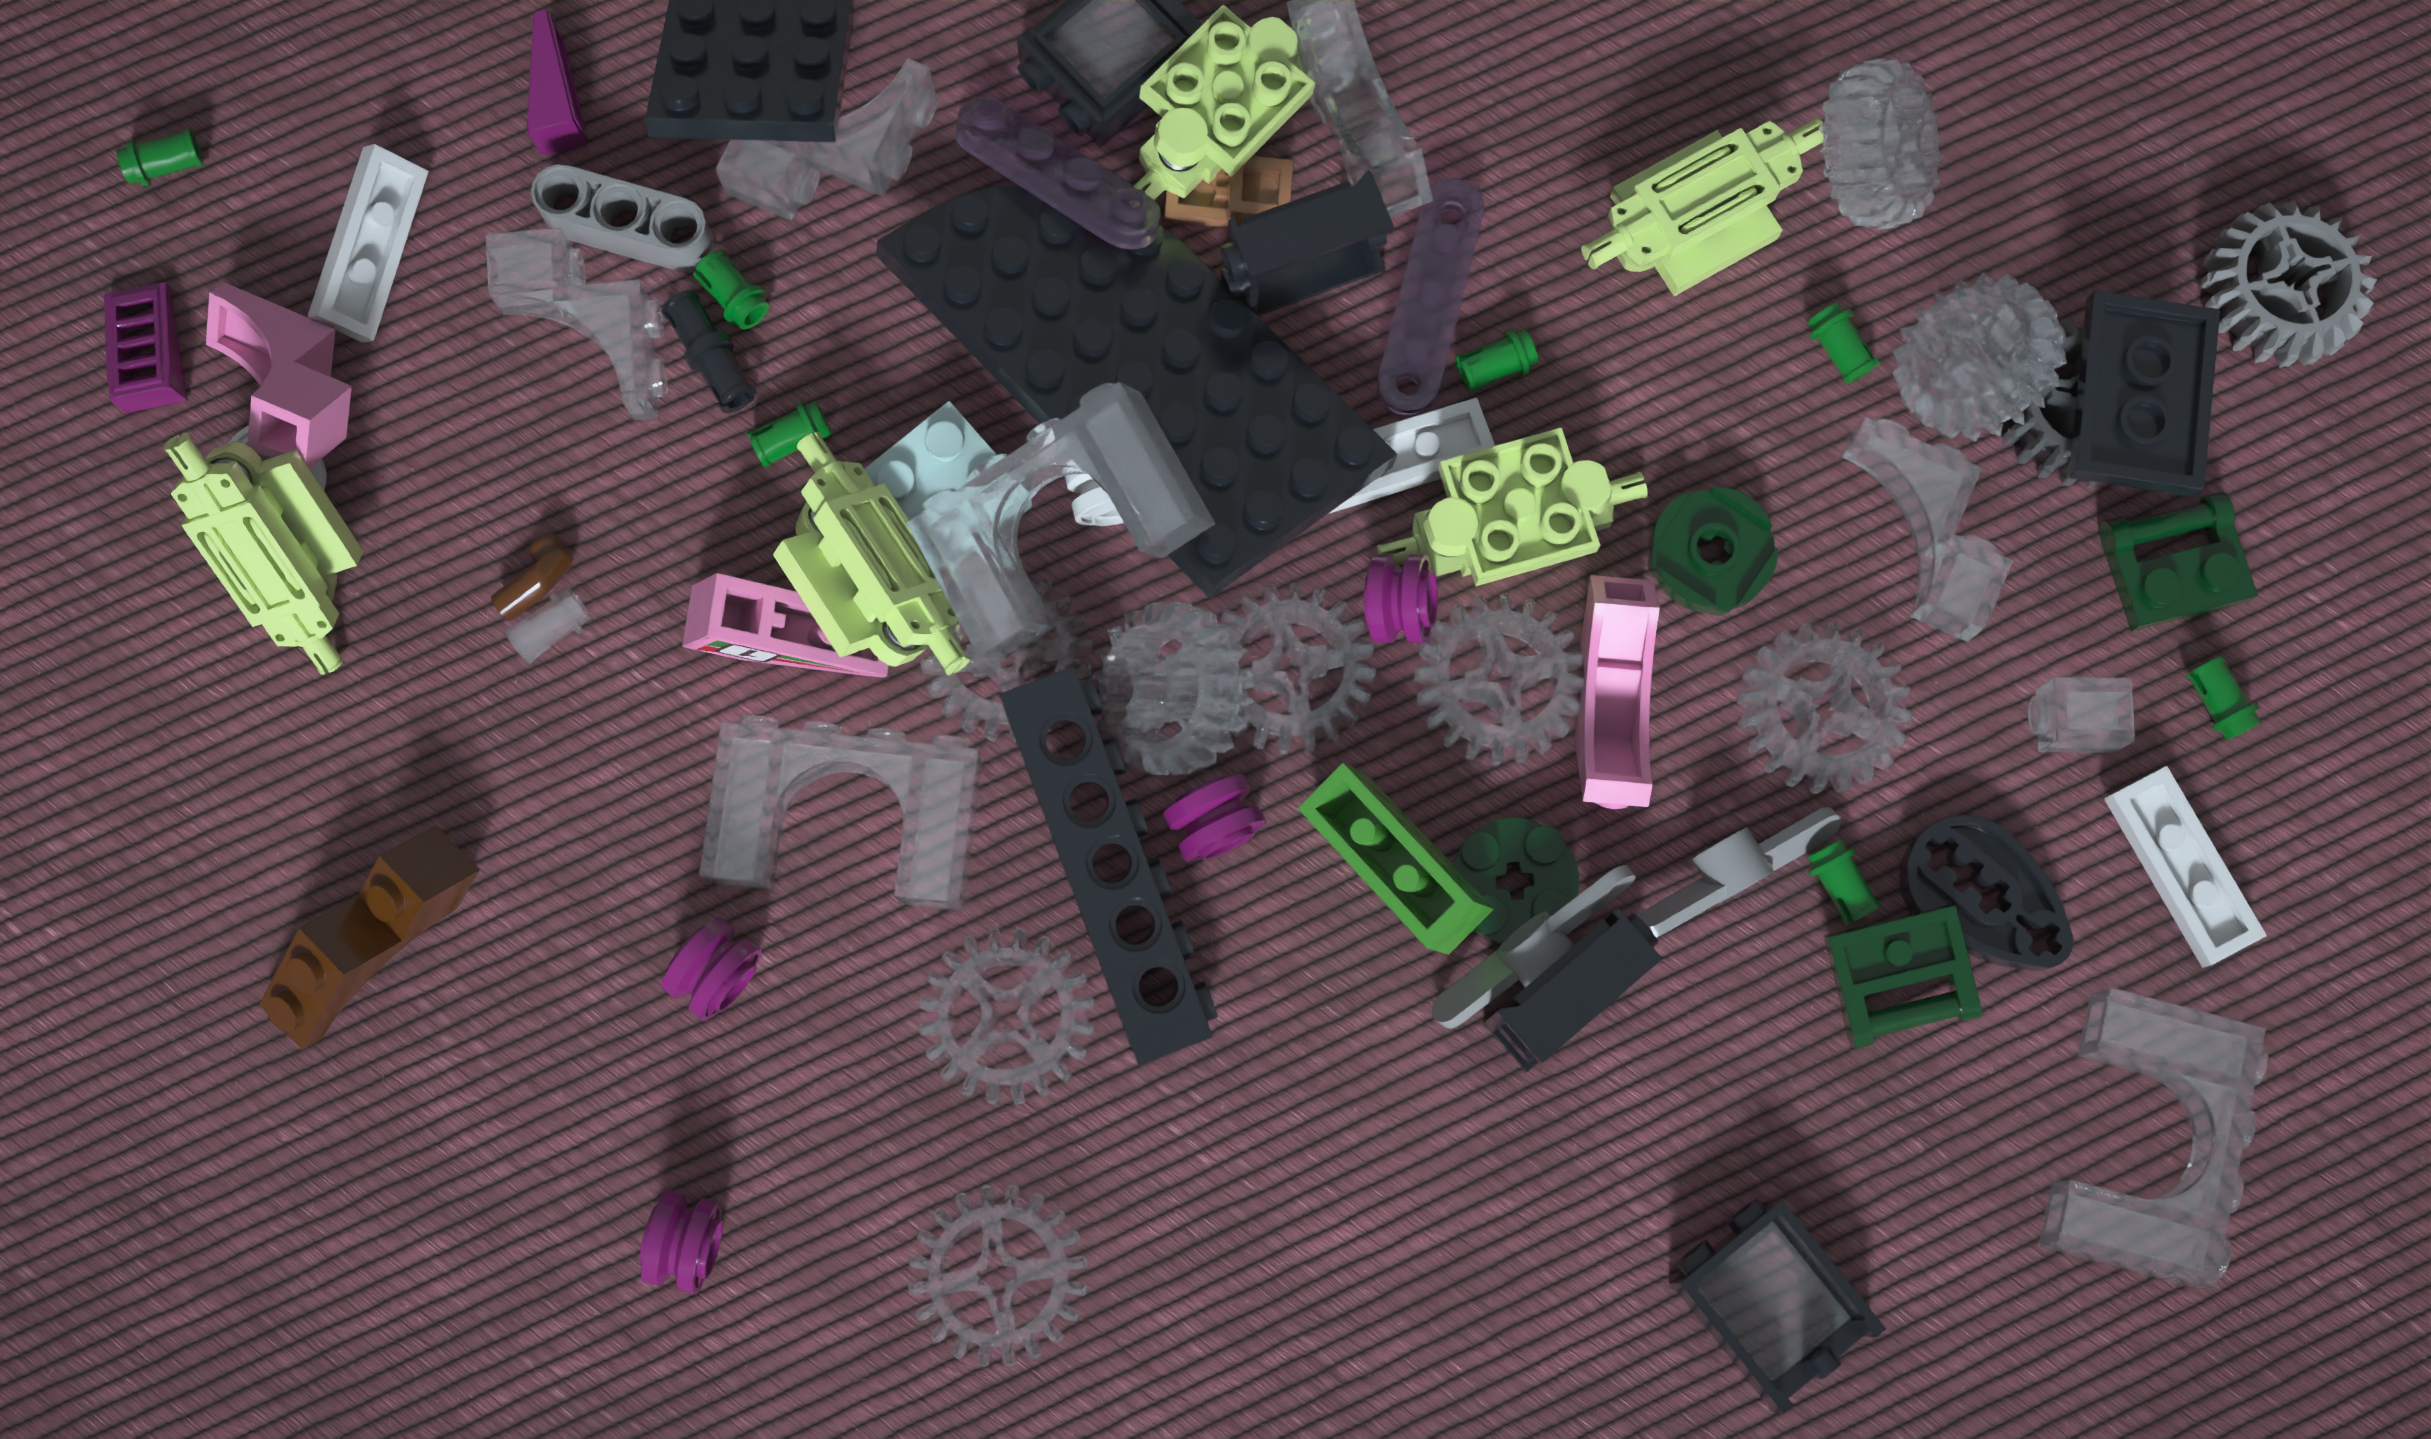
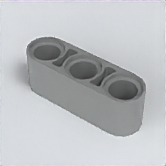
M560 164L546 167L538 173L532 183L531 195L533 203L550 230L563 239L688 273L697 271L695 267L701 259L715 251L716 243L703 211L696 203L686 198ZM578 195L575 204L565 210L553 209L556 202L563 196ZM626 211L637 212V216L630 224L623 227L611 226L614 218L620 213ZM685 227L696 229V233L689 241L681 244L670 242V238L677 230Z

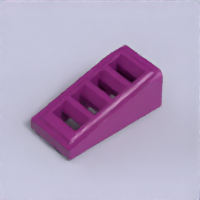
M546 9L533 12L527 119L528 134L541 155H549L587 145L586 141L588 140L564 39L552 15L547 13Z
M166 282L104 294L106 368L110 401L124 413L187 401L170 286ZM153 302L154 312L125 317L124 308ZM154 325V333L128 338L127 330ZM155 346V354L131 358L130 351ZM156 367V375L134 379L133 371Z

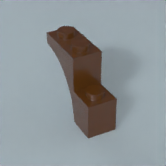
M436 825L381 854L358 896L298 929L259 1005L268 1014L274 1026L285 1032L302 1050L321 1040L345 1005L383 965L426 929L458 909L480 870Z

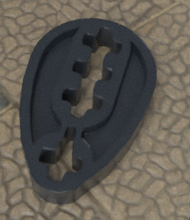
M1952 816L1940 820L1923 830L1907 847L1901 861L1899 879L1901 893L1908 909L1912 914L1947 904L1955 905L1968 954L2003 967L2032 971H2043L2055 967L2069 957L2074 939L2059 896L2049 878L2031 854L2003 827L1991 820L1978 816ZM1941 843L1946 844L1950 849L1946 857L1947 861L1958 869L1966 864L1971 865L1975 869L1971 880L1978 888L1984 890L1995 885L2001 891L1997 895L1996 901L2002 907V910L1993 908L1983 912L1978 907L1982 896L1976 889L1968 887L1958 891L1952 885L1956 881L1957 875L1951 868L1943 866L1936 871L1931 869L1927 863L1930 861L1932 854L1925 848L1926 845L1934 848ZM2024 926L2031 931H2036L2043 927L2047 928L2051 934L2048 936L2046 943L2053 949L2052 952L2045 950L2033 954L2029 949L2033 938L2026 932L2027 930Z

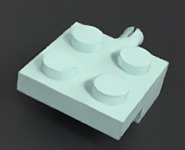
M950 401L864 469L875 486L885 483L946 576L951 574L978 551L995 569L1000 578L1010 574L1009 567L1014 571L1021 563V559L1017 558L998 534L1032 507L1030 492Z

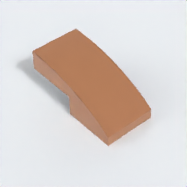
M1252 156L1232 177L1221 168L1209 184L1202 180L1185 198L1179 197V195L1167 190L1165 191L1163 223L1228 227V220L1234 218L1237 226L1243 225V218L1291 202L1293 160Z

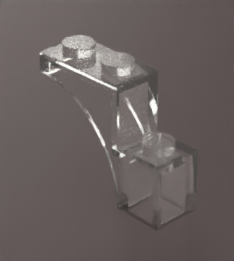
M1292 0L1287 2L1292 28L1298 38V52L1303 72L1316 83L1313 95L1310 97L1313 111L1338 139L1347 179L1350 181L1351 186L1357 184L1366 171L1371 170L1390 218L1432 202L1433 198L1422 149L1406 128L1387 93L1368 47L1354 0Z
M907 58L895 78L879 95L854 112L839 118L836 142L730 140L716 167V172L725 193L792 221L800 203L807 205L812 200L820 179V172L817 169L884 197L892 179L901 180L907 171L913 151L910 143L918 127L926 128L936 111L938 94L934 91L930 67Z
M561 228L485 234L488 291L503 315L521 314L543 317L566 324L581 332L595 342L611 359L620 384L622 402L634 420L659 418L658 397L667 396V377L663 360L655 359L654 338L663 337V318L659 301L650 300L641 281L628 280L585 284L586 275L582 252L580 248H572Z
M1865 417L1851 434L1842 458L1856 464L1880 482L1899 505L1910 526L1916 545L1919 567L1918 588L1910 617L1968 642L1986 627L2013 563L2012 559L1998 554V548L1983 538L1972 535L1962 537L1955 535L1982 467L1968 462L1967 456L1954 447L1944 444H1934L1931 446L1909 436V431L1897 422L1881 418L1872 420Z

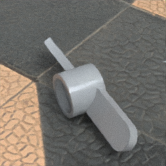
M1824 807L1759 844L1749 828L1746 827L1692 859L1702 876L1700 879L1637 914V916L1647 924L1656 937L1661 936L1715 904H1720L1775 872V870L1826 842L1838 831L1841 825V817L1832 808Z
M1622 865L1611 870L1554 915L1550 916L1547 912H1542L1523 923L1501 944L1497 951L1437 997L1432 1008L1434 1019L1445 1028H1455L1518 980L1524 987L1528 986L1575 945L1567 934L1625 891L1634 882L1636 877L1627 865Z

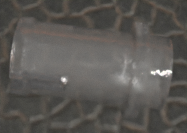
M567 588L562 593L556 590L552 591L549 594L551 601L514 627L505 630L509 641L527 663L530 664L535 661L536 657L573 631L579 635L585 631L583 624L592 619L583 602L571 588Z

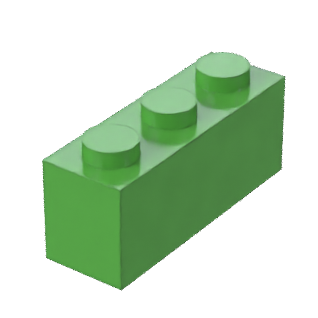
M1342 763L1297 808L1427 949L1449 955L1494 910L1365 772Z

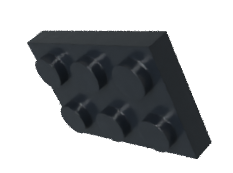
M2096 290L2091 293L2086 299L2069 478L2196 497L2204 491L2220 309Z

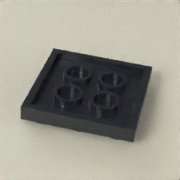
M669 0L645 117L649 138L836 142L854 19L852 0Z

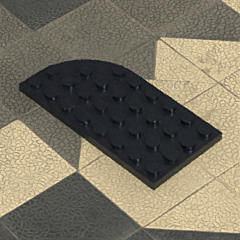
M1028 184L992 187L947 200L877 240L876 256L1209 599L1393 467L1397 453L1240 298L1232 299L1229 288L1186 245L1160 224L1129 206L1087 191L1061 186Z

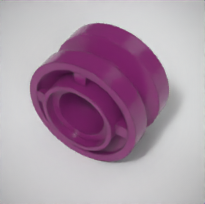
M1375 554L1371 559L1364 584V613L1373 642L1393 643L1398 632L1403 631L1409 643H1427L1436 622L1438 608L1437 580L1435 572L1432 570L1429 556L1427 554H1409L1403 567H1399L1394 555Z
M1243 774L1230 777L1221 776L1200 784L1179 796L1175 803L1164 811L1163 816L1170 830H1185L1187 834L1178 845L1186 862L1200 858L1207 860L1228 852L1251 839L1255 835L1254 832L1267 822L1259 806H1244L1242 801L1250 793L1251 789Z
M717 917L705 926L700 927L682 944L670 961L661 983V988L674 999H679L687 994L692 995L689 1011L701 1021H707L715 1014L725 1010L741 994L752 979L762 955V949L749 939L734 945L732 939L735 928L722 917Z
M666 1190L649 1216L641 1243L640 1264L642 1282L662 1286L670 1275H674L679 1291L695 1295L700 1291L705 1279L709 1278L713 1270L721 1243L723 1221L721 1220L722 1207L720 1202L702 1198L692 1210L688 1209L685 1194Z

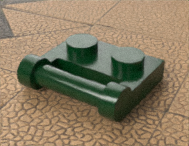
M2222 491L2202 496L2199 504L2132 521L2119 517L2103 521L2100 524L2099 532L2102 547L2131 632L2246 603L2258 596L2234 526L2235 511L2227 493ZM2205 528L2210 544L2137 563L2133 551L2134 545Z
M1947 904L1823 936L1843 1011L1846 1034L1853 1049L1873 1045L1874 1037L1958 1017L1960 1022L1982 1017L1981 1003L1955 905ZM1948 975L1950 992L1867 1012L1864 1000L1865 995Z

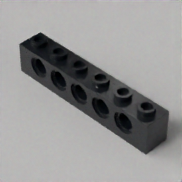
M1073 666L1000 693V701L1138 1065H1142L1212 1038L1208 1021L1218 1018L1213 1000L1205 981L1193 985L1184 960L1195 957V953L1182 920L1170 924L1161 899L1172 896V892L1159 859L1151 862L1146 860L1139 838L1149 835V831L1137 799L1133 798L1124 801L1116 777L1126 773L1125 766L1114 738L1110 737L1101 740L1093 716L1102 713L1103 708L1091 677L1087 676L1079 679ZM1070 722L1081 730L1084 744L1081 752L1076 757L1060 759L1049 751L1046 736L1050 727L1056 723ZM1084 782L1098 785L1106 796L1104 812L1092 821H1084L1076 817L1069 804V798L1073 789ZM1115 843L1126 851L1129 857V867L1126 874L1119 880L1112 882L1103 881L1094 872L1093 857L1096 851L1103 845ZM1131 905L1143 906L1147 909L1152 919L1149 934L1138 942L1124 941L1116 931L1117 916L1124 908ZM1153 967L1169 969L1175 982L1174 990L1170 997L1159 1003H1151L1144 1000L1139 992V981L1142 975Z

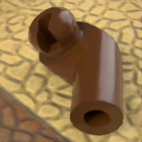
M547 534L535 540L529 549L530 556L535 563L491 596L494 607L504 618L513 620L533 606L572 568L571 549L564 548L563 541L557 535Z

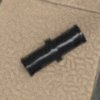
M682 291L669 298L664 303V309H661V312L670 322L686 349L684 359L691 370L701 373L723 413H732L747 406L754 400V395L757 394V391L750 384L732 354L734 344L727 333L717 330L695 291Z

